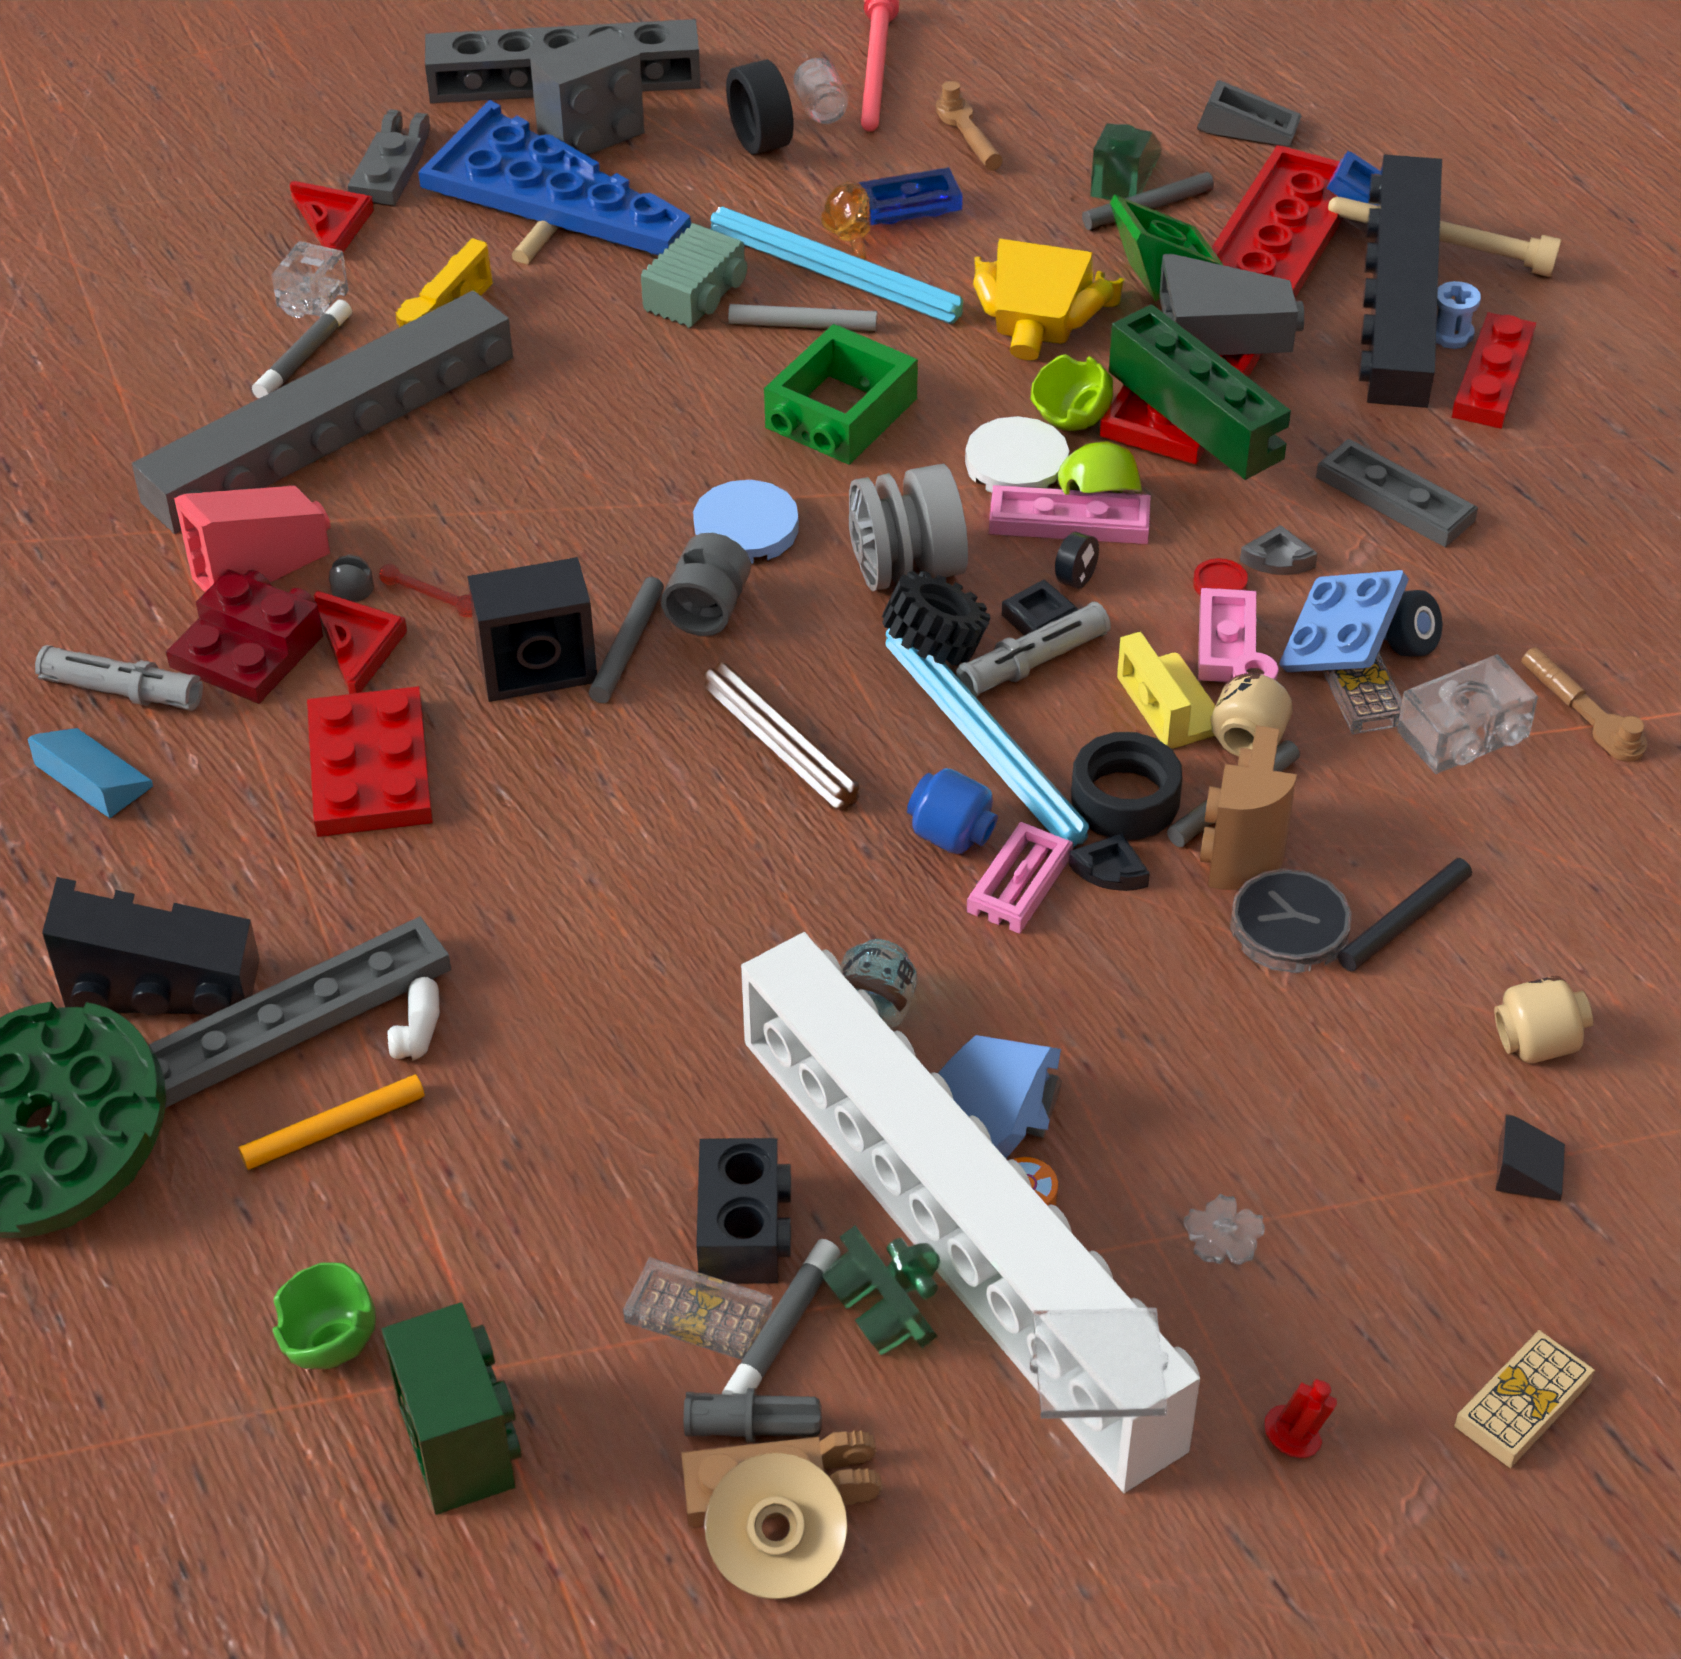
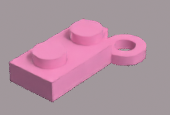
M1201 588L1198 680L1228 682L1236 675L1248 673L1246 670L1250 668L1261 669L1264 671L1263 675L1277 680V663L1272 657L1256 652V591Z

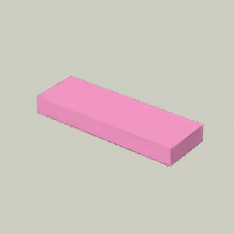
M993 485L989 534L1065 539L1069 534L1077 531L1093 536L1098 541L1148 544L1151 495L1111 492L1083 493L1079 490H1070V494L1065 495L1062 489Z

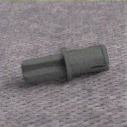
M748 1388L747 1394L686 1392L684 1401L685 1437L709 1435L746 1437L747 1443H755L756 1435L815 1437L821 1431L822 1405L816 1397L757 1396L756 1388Z

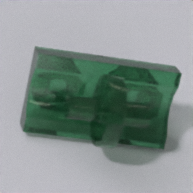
M855 1225L841 1235L839 1238L849 1251L839 1257L822 1276L847 1310L875 1288L884 1297L855 1320L878 1353L883 1355L902 1344L911 1336L914 1337L921 1348L935 1339L937 1334L906 1293L916 1289L923 1299H928L938 1291L939 1287L932 1278L940 1264V1257L936 1250L928 1243H918L908 1247L902 1238L894 1239L886 1249L893 1258L888 1267H886Z

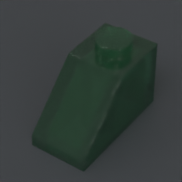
M1107 123L1093 149L1090 196L1111 200L1114 194L1127 198L1142 193L1161 155L1162 145L1154 133L1136 129L1128 124L1116 125Z

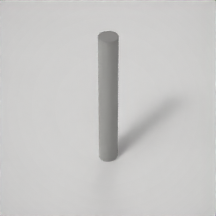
M730 304L728 321L729 324L828 329L832 324H836L848 330L876 331L877 311Z

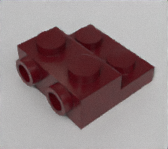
M228 569L196 601L199 618L166 651L170 668L184 674L200 676L201 681L260 704L323 637L318 604H316V601L308 592L301 588H293L288 593L273 587L270 581L258 571L249 570L245 575Z

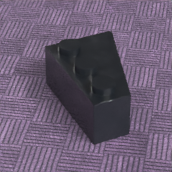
M60 877L56 878L42 935L65 1007L84 1008L86 1002L111 1009L116 1013H143L146 1015L205 1014L210 1016L253 995L260 958L251 919L178 903L173 904L172 912L134 904L135 894L115 890L114 898L111 899L75 891L76 881Z

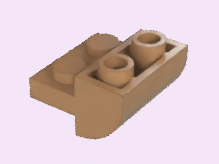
M1256 725L1252 749L1240 748L1238 766L1225 764L1221 788L1209 787L1204 822L1216 823V827L1204 828L1200 862L1211 863L1208 883L1210 888L1226 890L1244 889L1249 882L1258 877L1277 872L1284 861L1297 774L1274 771L1279 728Z

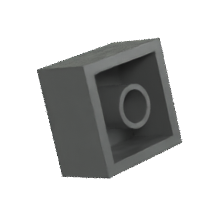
M611 28L530 58L537 134L539 136L551 134L583 154L590 155L645 133L640 54Z

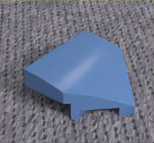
M975 1035L945 1064L938 1074L949 1086L953 1100L968 1117L974 1115L981 1120L991 1137L992 1144L1007 1159L1025 1137L1027 1127L1048 1130L1050 1119H1048L1043 1106L1042 1097L1045 1081L1050 1077L1047 1069H1058L1061 1049Z

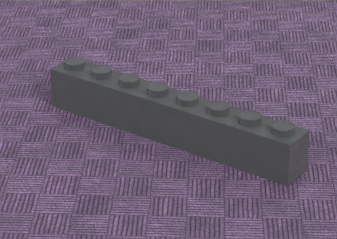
M473 290L131 463L141 504L172 533L180 532L181 526L174 498L188 493L265 488L512 359L513 351L509 318Z

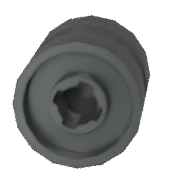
M700 533L690 538L676 564V570L671 575L662 594L661 607L665 616L676 627L690 634L712 636L721 632L728 624L737 604V598L742 593L751 572V561L747 552L736 541L717 533Z

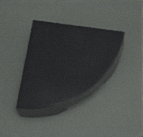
M1122 833L1070 851L1069 866L1077 875L1091 884L1118 891L1146 888L1149 885V871Z

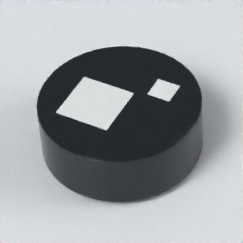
M1075 531L1064 539L1055 560V575L1060 583L1080 589L1091 579L1099 557V543L1095 537Z

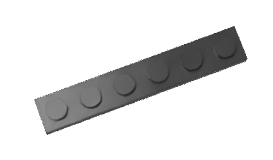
M419 916L149 1044L157 1056L163 1071L166 1086L165 1108L407 992L410 983L416 978L428 977L434 979L451 971L448 952L422 917Z

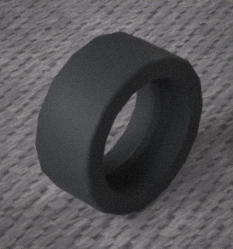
M766 59L731 68L726 80L727 104L733 127L743 147L750 154H758L788 146L793 138V109L783 76L776 65Z
M1113 732L1096 737L1080 749L1073 762L1072 806L1089 824V828L1097 834L1113 837L1122 833L1126 840H1139L1156 835L1173 822L1180 808L1183 781L1181 762L1174 751L1160 740L1138 732ZM1116 772L1134 773L1148 778L1158 785L1160 789L1152 795L1139 799H1121L1104 793L1093 783L1102 776Z

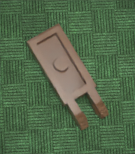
M853 1430V1432H833L821 1441L819 1437L681 1452L688 1525L692 1527L705 1526L707 1506L714 1489L732 1468L749 1458L768 1453H785L804 1458L824 1471V1469L847 1467L850 1464L857 1465L871 1461V1458L875 1457V1453H877L875 1439L869 1432ZM868 1468L839 1470L829 1476L837 1487L844 1505H852L856 1502H870L871 1499H876L877 1495H881V1477L879 1472L875 1473V1470H868ZM774 1514L770 1515L766 1519L779 1518L783 1516Z

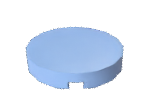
M757 480L730 481L713 487L699 499L693 511L696 535L700 533H717L731 538L739 543L747 552L751 563H754V557H761L766 554L767 560L780 556L793 545L799 532L797 504L785 490L772 483Z

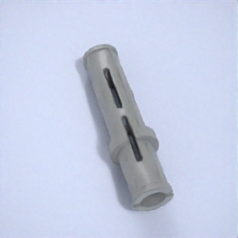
M1091 602L1087 604L1088 606L1016 640L1008 637L996 643L993 651L968 663L960 664L956 670L957 677L975 697L1007 680L1018 682L1028 676L1030 669L1063 655L1069 650L1096 637L1108 634L1107 632L1111 629L1109 616L1102 605L1098 602Z
M45 645L38 652L35 662V673L39 675L38 679L61 682L96 691L124 695L129 697L132 703L145 706L154 702L193 711L199 705L203 692V683L199 681L200 676L159 669L156 663L140 660L136 664L126 663Z

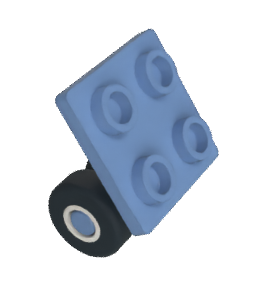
M1402 570L1318 577L1309 592L1279 665L1286 672L1369 668L1374 664L1383 640H1388L1391 648L1401 656L1428 655L1437 647L1442 635L1443 621L1440 607L1435 598L1426 591H1404L1409 578Z

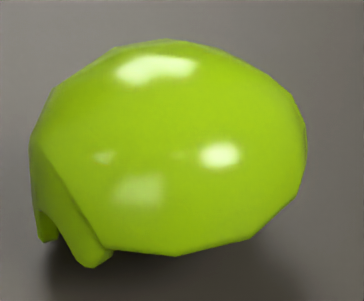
M1063 354L1056 357L1040 370L1032 383L1030 400L1042 417L1057 429L1065 431L1083 430L1101 420L1113 401V378L1091 356L1087 357L1086 362H1081Z
M1108 441L1089 443L1082 446L1063 461L1058 472L1059 485L1065 495H1069L1070 490H1079L1083 493L1105 491L1122 493L1123 490H1134L1135 493L1142 492L1139 471L1133 454L1129 449Z

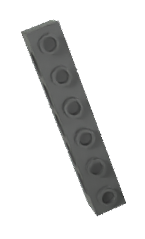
M696 19L425 34V69L430 103L534 98L530 58L609 28L640 54L642 92L701 88Z

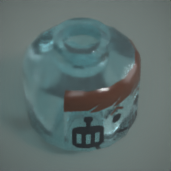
M881 939L869 940L848 949L840 963L843 976L857 991L862 989L868 993L876 1005L879 1016L890 1029L901 1025L908 1013L918 983L917 969L908 958L907 953L897 944Z

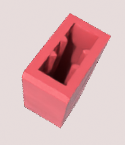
M296 486L188 493L174 498L192 579L204 592L228 569L245 575L249 570H255L263 574L271 583L330 554L326 532L331 527L329 517L318 501L311 502Z

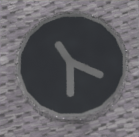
M1279 869L1263 872L1243 884L1234 896L1230 929L1233 937L1236 935L1237 939L1242 943L1241 950L1251 960L1272 970L1299 973L1311 971V965L1320 964L1323 961L1327 965L1338 958V952L1348 944L1352 912L1345 896L1330 881L1307 871Z

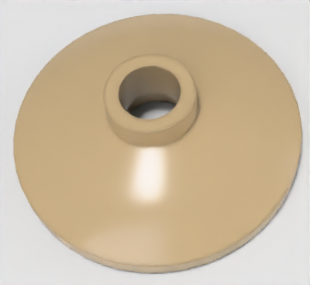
M785 1453L758 1455L732 1468L714 1489L705 1516L707 1546L719 1571L740 1590L767 1599L794 1597L820 1584L837 1564L847 1535L845 1506L833 1481L812 1462ZM778 1514L787 1519L790 1531L783 1540L771 1541L763 1534L762 1524L770 1515Z

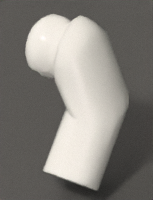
M420 977L410 983L408 987L409 1026L397 1025L392 1026L388 1030V1046L391 1057L402 1059L412 1056L413 1061L427 1053L440 1014L439 988L433 979Z

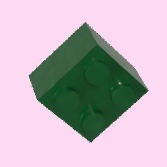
M460 1302L381 1328L397 1403L435 1515L514 1489L515 1482L511 1461L522 1457L520 1444L512 1423L516 1421V1416L504 1380L497 1382L491 1366L495 1364V1358L484 1325L471 1327L463 1303Z

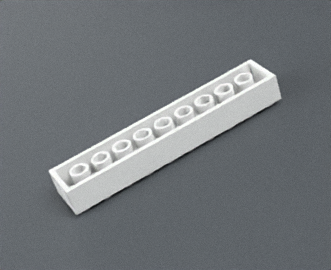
M803 932L741 964L744 1035L747 1047L1119 1489L1126 1493L1189 1453L1200 1383L1199 1372L1192 1358L1184 1349L1172 1347L1156 1329L1151 1313L1137 1298L1130 1299L1113 1280L1111 1270L1101 1255L1095 1251L1088 1252L1072 1234L1071 1227L1061 1210L1055 1205H1046L1031 1188L1030 1180L1021 1165L1013 1159L1007 1161L992 1144L991 1137L981 1120L974 1115L967 1116L953 1100L951 1090L946 1081L938 1073L933 1072L930 1074L916 1058L914 1049L907 1037L898 1030L893 1032L879 1016L876 1005L868 993L862 989L857 991L843 976L842 969L835 956L829 950L824 949L821 951L810 937Z

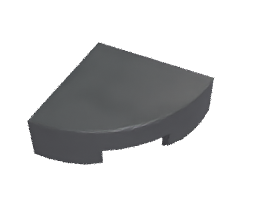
M1279 525L1241 547L1240 562L1264 573L1290 575L1315 568L1318 553L1283 526Z

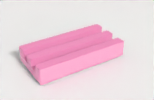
M1020 822L967 898V913L978 917L981 911L987 912L989 922L999 925L1003 919L1010 922L1009 930L1020 934L1068 863L1070 851L1073 850V842ZM1029 841L1036 843L1026 859L1021 862L1014 872L1013 878L998 899L992 897ZM1052 849V853L1050 854L1046 862L1043 864V866L1041 867V869L1039 870V872L1037 873V875L1035 876V878L1033 879V881L1031 882V884L1029 885V887L1027 888L1019 902L1016 904V906H1014L1013 903L1015 902L1023 888L1026 886V884L1028 883V881L1030 880V878L1032 877V875L1034 874V872L1036 871V869L1038 868V866L1040 865L1048 851Z

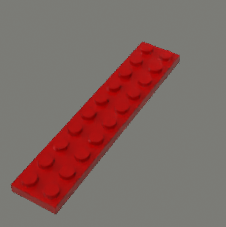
M1276 145L1211 247L1223 265L1290 280L1294 297L1296 298L1343 220L1342 217H1339L1338 213L1329 212L1328 205L1330 200L1339 196L1326 189L1340 161ZM1262 354L1219 356L1249 377ZM1125 385L1122 386L1101 419L1100 436L1125 445L1135 446L1195 465L1205 451V448Z

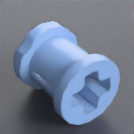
M1458 281L1446 282L1438 287L1437 344L1445 348L1457 349L1465 347L1473 340L1474 327L1471 324L1473 312L1480 306L1481 294L1477 288L1471 284Z

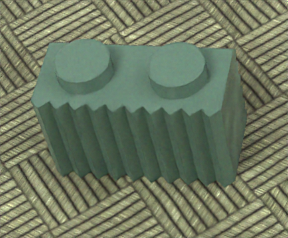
M692 223L690 229L686 228L685 233H681L679 239H675L674 244L670 243L669 248H665L663 254H659L658 259L653 260L652 265L648 264L647 270L643 269L641 274L643 308L647 313L652 311L655 316L660 314L663 319L668 317L671 322L676 320L680 325L685 323L688 328L693 326L705 313L712 314L718 307L720 298L731 287L738 288L746 277L747 262L744 259V242Z

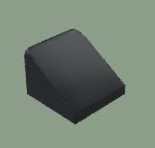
M1506 1114L1499 1138L1495 1191L1561 1201L1565 1144L1524 1120Z

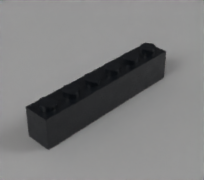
M1383 154L1381 173L1371 174L1368 203L1377 204V208H1369L1366 238H1375V243H1367L1364 273H1373V278L1365 279L1362 308L1371 309V314L1363 315L1360 344L1370 345L1369 351L1361 352L1358 381L1368 382L1367 403L1428 408L1435 374L1442 181V159Z

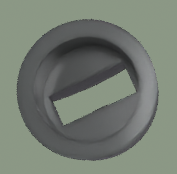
M350 554L339 557L332 564V568L329 571V583L333 596L357 602L367 598L374 589L372 571L364 559Z

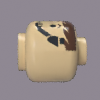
M1257 673L1236 675L1225 684L1210 720L1212 732L1222 746L1236 756H1239L1240 748L1252 749L1256 725L1279 728L1278 746L1293 712L1292 699L1286 689L1273 678Z
M1550 976L1512 986L1505 991L1502 1005L1496 1006L1494 1009L1497 1030L1505 1051L1508 1054L1516 1052L1528 1064L1579 1051L1583 1045L1584 1028L1593 1026L1592 1011L1586 994L1582 990L1573 992L1570 985L1560 976Z

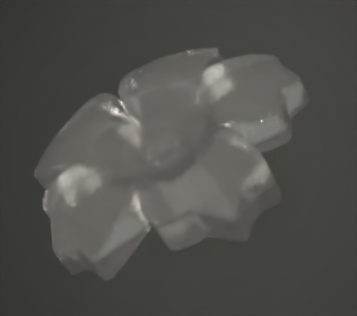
M1219 1194L1214 1201L1206 1203L1205 1212L1191 1208L1189 1215L1184 1218V1225L1188 1230L1189 1239L1196 1242L1194 1254L1203 1261L1222 1264L1227 1255L1231 1262L1241 1265L1253 1260L1254 1252L1257 1249L1256 1239L1260 1238L1265 1232V1226L1262 1222L1263 1216L1253 1214L1249 1209H1243L1236 1215L1237 1203L1235 1197H1226L1223 1194Z

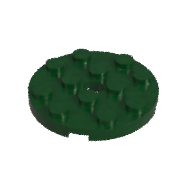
M51 1001L27 1006L0 1017L1 1238L39 1236L69 1228L90 1216L133 1182L157 1141L166 1105V1086L161 1065L150 1045L134 1025L111 1009L86 1002L84 1008H56ZM42 1107H52L51 1114L46 1119V1123L49 1125L47 1128L43 1129L41 1126L26 1128L30 1116Z

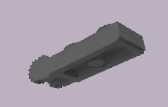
M389 109L382 119L381 132L376 133L347 185L348 191L372 196L373 203L395 206L423 155V146L430 131L428 114L416 113L410 122L409 134L406 136L400 134L403 127L402 112Z

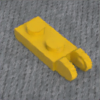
M472 238L457 254L451 257L448 264L438 275L423 287L419 294L420 297L405 300L401 304V308H398L396 312V321L399 328L473 290L481 296L493 284L487 242Z

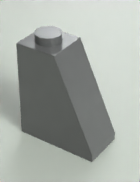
M1163 254L1159 291L1163 313L1216 354L1240 355L1293 352L1296 331H1303L1305 315L1303 302L1295 301L1290 280L1175 254Z

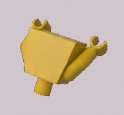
M999 238L997 261L982 262L981 257H975L973 285L985 313L996 318L997 332L1002 335L1013 336L1009 350L1010 353L1022 360H1035L1039 356L1042 341L1058 344L1064 343L1068 340L1072 329L1082 327L1103 306H1117L1120 303L1124 278H1119L1117 281H1108L1104 279V272L1097 271L1095 281L1092 283V252Z

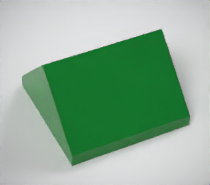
M1114 194L1110 205L1128 262L1154 301L1160 300L1159 291L1163 254H1175L1223 265L1195 226Z

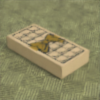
M1538 1330L1458 1413L1454 1427L1511 1468L1588 1387L1595 1370Z

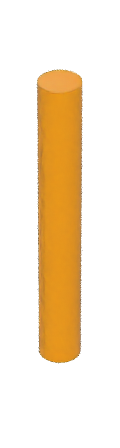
M414 1074L239 1146L238 1150L248 1171L425 1097V1093L418 1076Z

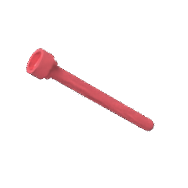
M864 0V12L871 20L861 126L868 132L876 130L879 126L888 25L899 12L900 0Z

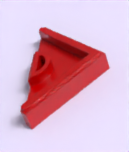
M292 181L290 183L291 197L329 258L338 261L374 211L372 196L299 181Z
M317 591L313 597L316 604H318L321 624L349 694L361 693L407 633L406 620L391 613Z

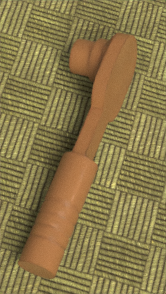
M955 81L943 83L940 99L936 102V113L944 123L959 128L964 135L965 141L988 170H997L1002 165L1003 159L981 129L972 122L973 109L963 98L960 92V84Z
M1533 647L1525 653L1521 663L1566 705L1574 708L1594 726L1592 730L1594 739L1611 756L1621 761L1632 762L1644 755L1647 740L1643 733L1644 723L1641 719L1635 716L1624 718L1616 714H1607L1586 695V691L1538 647Z

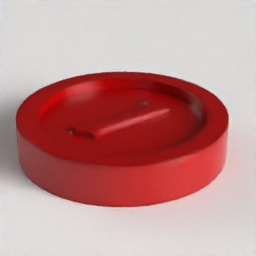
M1223 558L1209 559L1199 564L1194 571L1193 587L1200 596L1201 588L1247 589V572L1240 564L1232 560Z

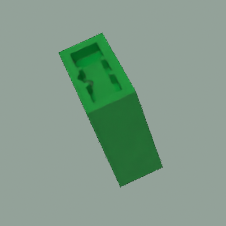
M832 324L764 387L765 428L850 465L917 400L918 359L841 326ZM828 377L867 393L847 413H843L808 397Z

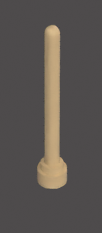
M1334 197L1328 205L1329 212L1338 213L1339 217L1363 223L1368 221L1369 208H1377L1376 205L1343 197ZM1440 221L1439 241L1524 261L1523 266L1532 268V273L1547 277L1552 275L1561 243L1559 238L1542 235L1541 239L1531 237L1530 242Z

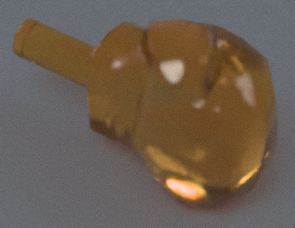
M847 181L838 185L827 196L825 209L821 214V223L829 232L837 234L839 239L851 241L854 256L866 259L862 238L867 235L871 228L869 223L870 201L866 190L860 184Z

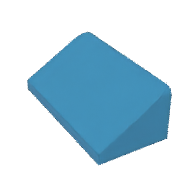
M78 728L39 733L28 738L35 765L109 819L153 787L151 779Z

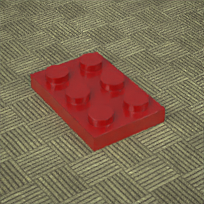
M419 686L307 699L313 817L317 837L433 823L422 700Z

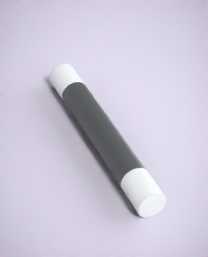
M337 300L252 386L254 395L257 398H261L279 389L352 314L351 306L344 300Z
M819 1239L722 1391V1394H747L748 1388L758 1387L840 1256V1250L833 1242L826 1239Z

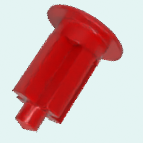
M1315 1379L1311 1386L1301 1382L1286 1405H1278L1269 1410L1264 1420V1428L1268 1439L1279 1451L1294 1458H1308L1319 1451L1322 1445L1319 1430L1337 1405V1399L1329 1395L1331 1393L1330 1385L1319 1379Z

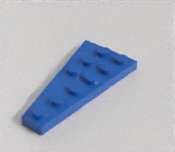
M489 100L418 171L420 188L435 191L448 197H456L481 204L487 208H495L520 215L526 219L546 221L568 231H576L605 239L611 243L630 246L647 251L653 255L663 254L665 248L668 249L670 243L674 244L675 239H679L681 233L684 234L686 228L690 229L691 216L652 193H637L629 188V180L618 173L611 177L600 171L599 162L551 134L539 136L532 132L528 121L518 115L512 119L501 113V106L492 100Z

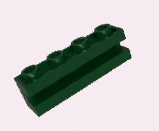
M1152 304L1112 323L1108 372L1241 478L1247 480L1285 459L1287 443L1275 434L1289 427L1291 415L1289 408Z

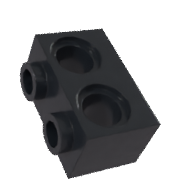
M777 1138L699 1139L696 1243L699 1284L778 1283V1257H791V1217H779V1203H791V1164H778ZM743 1236L751 1237L747 1239H739V1237Z

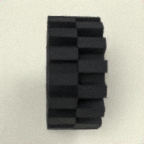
M910 571L907 575L903 574L900 577L882 614V618H884L882 623L885 628H890L888 633L893 639H903L900 645L907 650L913 647L919 650L917 655L926 659L927 655H931L936 663L944 664L945 660H947L951 665H959L960 661L967 663L972 658L991 618L990 614L986 613L987 607L985 604L976 602L978 597L972 592L964 593L961 591L963 586L957 582L950 585L946 583V577L937 574L936 578L933 579L929 572L921 571L918 575L915 571Z

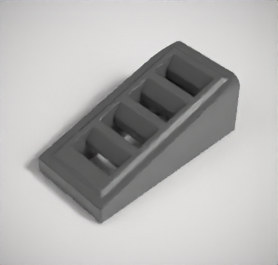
M1217 80L1197 130L1215 135L1290 146L1302 115L1226 82Z

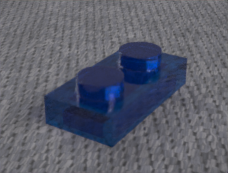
M949 167L858 182V199L870 225L893 224L901 220L924 216H939L944 213L962 210L963 194Z

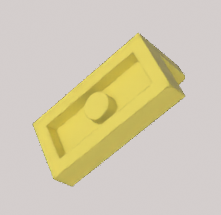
M1141 631L1120 637L1117 678L1158 739L1171 749L1215 736L1212 732L1210 721L1215 704L1180 654L1174 652L1158 657Z

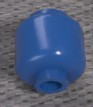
M949 768L942 769L935 775L931 773L924 775L914 789L907 806V814L913 816L912 827L914 833L952 854L964 853L974 843L983 846L991 836L998 820V815L991 812L993 805L991 790L970 777Z

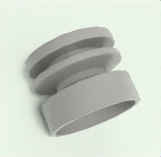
M944 463L906 471L903 481V496L894 478L889 473L878 476L875 486L869 477L851 481L849 489L850 537L854 554L859 562L865 582L871 591L889 588L891 577L897 585L903 574L907 575L908 572L913 571V559L919 571L929 572L933 579L936 578L937 574L943 577H950L965 573L968 564V540L965 517L956 482L950 469Z

